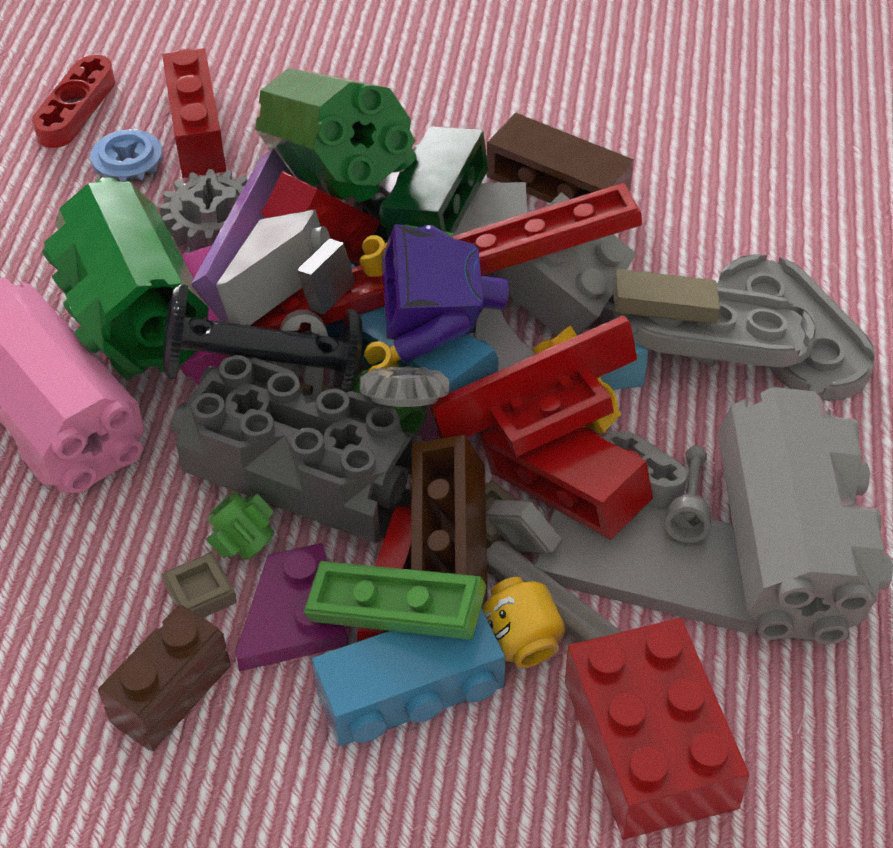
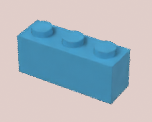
M482 608L473 640L388 631L311 658L316 690L339 747L354 741L357 743L372 741L381 736L387 729L409 721H427L438 715L442 709L464 701H482L493 695L497 689L504 687L505 655Z

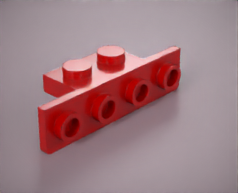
M620 316L455 390L444 397L438 398V401L430 404L440 439L460 435L469 437L494 425L514 456L518 457L614 413L611 396L597 378L638 360L631 323L625 316Z

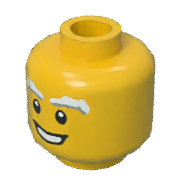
M511 577L493 586L490 591L492 596L482 606V610L505 655V662L515 663L518 668H527L538 665L553 657L560 648L558 642L562 639L566 628L552 595L545 584L536 581L523 582L521 577Z

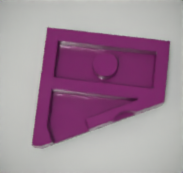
M322 543L267 556L235 652L239 672L348 646L344 625L311 622L303 613L320 561L327 562Z

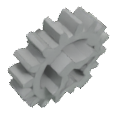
M208 169L206 176H200V178L194 172L190 173V182L188 183L178 180L173 182L175 192L164 191V203L159 204L161 218L170 235L173 236L176 246L179 247L188 242L190 252L199 250L201 246L208 247L213 245L247 183V177L242 176L233 180L232 171L227 170L219 177L215 175L213 169Z

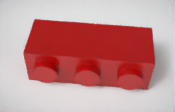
M205 48L180 49L176 52L163 53V64L182 178L189 177V174L193 172L198 176L206 175L208 169H213L214 173L226 172L221 131Z
M494 425L481 436L492 474L609 540L620 532L653 499L647 461L637 452L631 449H623L601 438L598 433L590 428H579L518 457L514 456Z

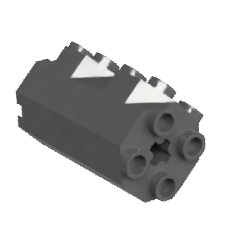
M235 355L225 358L220 363L219 368L209 366L205 369L199 386L189 398L188 403H182L178 406L171 423L172 432L178 435L176 447L179 455V464L183 472L244 495H249L250 497L258 493L266 503L370 542L377 543L380 542V537L385 538L392 514L398 505L410 506L412 491L406 489L408 474L412 475V444L422 442L421 436L401 428L399 415L394 408L374 403L368 396L353 391L344 392L334 388L321 392L317 399L302 394L298 377L292 370L257 358L248 359L242 355Z

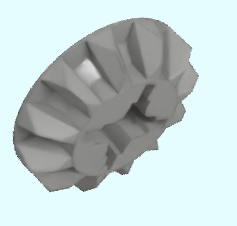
M390 366L386 369L375 368L361 376L360 392L365 396L371 397L374 403L397 407L425 406L434 404L438 401V398L449 394V378L438 370H428L426 367Z

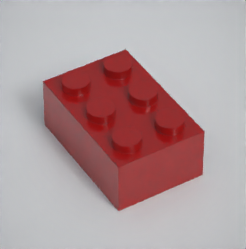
M682 617L568 645L565 684L622 840L740 809L750 774Z

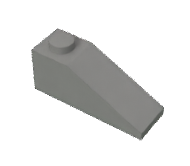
M316 210L260 219L216 284L229 323L250 326L302 288L297 269L330 239L327 228L320 226Z

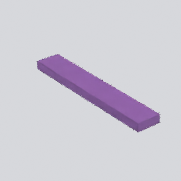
M274 148L260 157L191 283L192 287L222 322L229 320L216 287L217 282L258 221L266 219L261 213L282 171L295 177Z

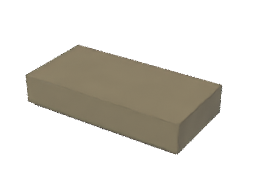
M616 268L613 281L615 312L717 324L720 303L716 280Z

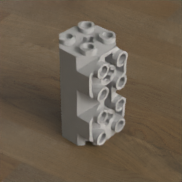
M772 387L761 392V402L747 407L745 399L732 404L718 430L747 612L756 622L758 634L764 639L795 638L815 640L820 644H835L849 636L848 628L859 625L861 621L866 619L869 610L878 599L879 589L886 590L890 586L893 573L892 560L889 555L884 554V545L880 533L881 514L879 509L855 503L856 495H864L866 493L870 479L869 466L866 462L861 461L862 454L858 441L859 424L855 419L835 416L830 409L826 411L823 400L815 391Z

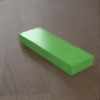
M320 561L303 613L311 622L473 640L487 586L481 576Z

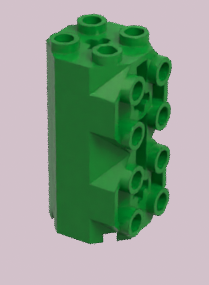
M288 68L260 90L259 104H261L260 117L256 119L255 130L270 150L275 149L297 179L311 186L321 183L324 189L333 197L345 200L353 196L357 203L368 200L380 189L379 183L392 172L397 173L406 169L417 157L412 149L416 140L410 131L411 119L388 87Z
M112 177L100 178L95 183H87L59 208V214L56 218L57 231L43 242L45 247L42 249V253L48 262L57 269L52 278L66 294V300L63 302L65 309L80 324L74 330L77 338L94 354L102 350L103 353L110 357L109 360L115 370L129 381L137 374L145 373L150 367L157 366L159 372H163L162 347L168 304L175 288L181 284L188 285L185 317L204 319L205 317L208 320L209 307L192 287L191 283L194 278L156 206L131 182H118ZM181 349L178 367L197 351Z

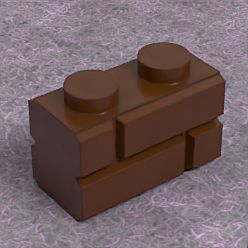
M178 605L162 621L163 626L156 628L97 689L101 701L105 705L104 709L109 722L151 751L157 748L231 666L228 652L225 650L227 647L224 633L218 627L183 605Z

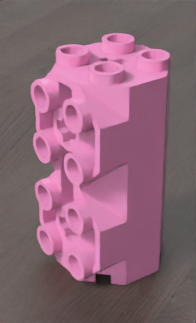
M0 277V422L14 437L22 460L42 484L55 485L60 492L82 493L104 477L134 463L140 456L143 446L139 440L144 434L145 429L139 405L99 359L81 343L72 329L31 284L20 282L21 286L13 285L9 279Z

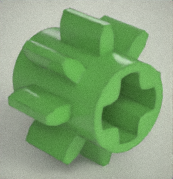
M236 491L221 501L208 515L206 520L213 527L211 529L213 533L206 540L223 558H226L228 555L233 557L238 553L244 560H247L258 553L273 537L275 532L269 526L270 521L268 519L275 511L258 493L253 497L248 495L244 499Z

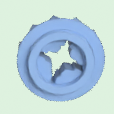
M129 129L116 131L101 138L93 146L90 158L95 174H101L104 178H119L121 182H127L133 178L143 181L145 173L153 174L157 172L158 163L163 161L161 143L154 135L141 130Z

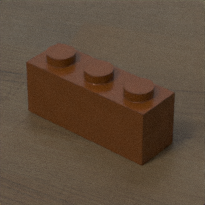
M515 112L487 142V177L500 183L526 182L527 194L551 203L561 192L569 199H573L621 183H625L630 192L634 159Z
M465 435L413 443L411 570L481 576L487 586L485 464ZM486 587L484 599H483V602H482V606H483V605L485 604V602L488 600V590H487V587Z

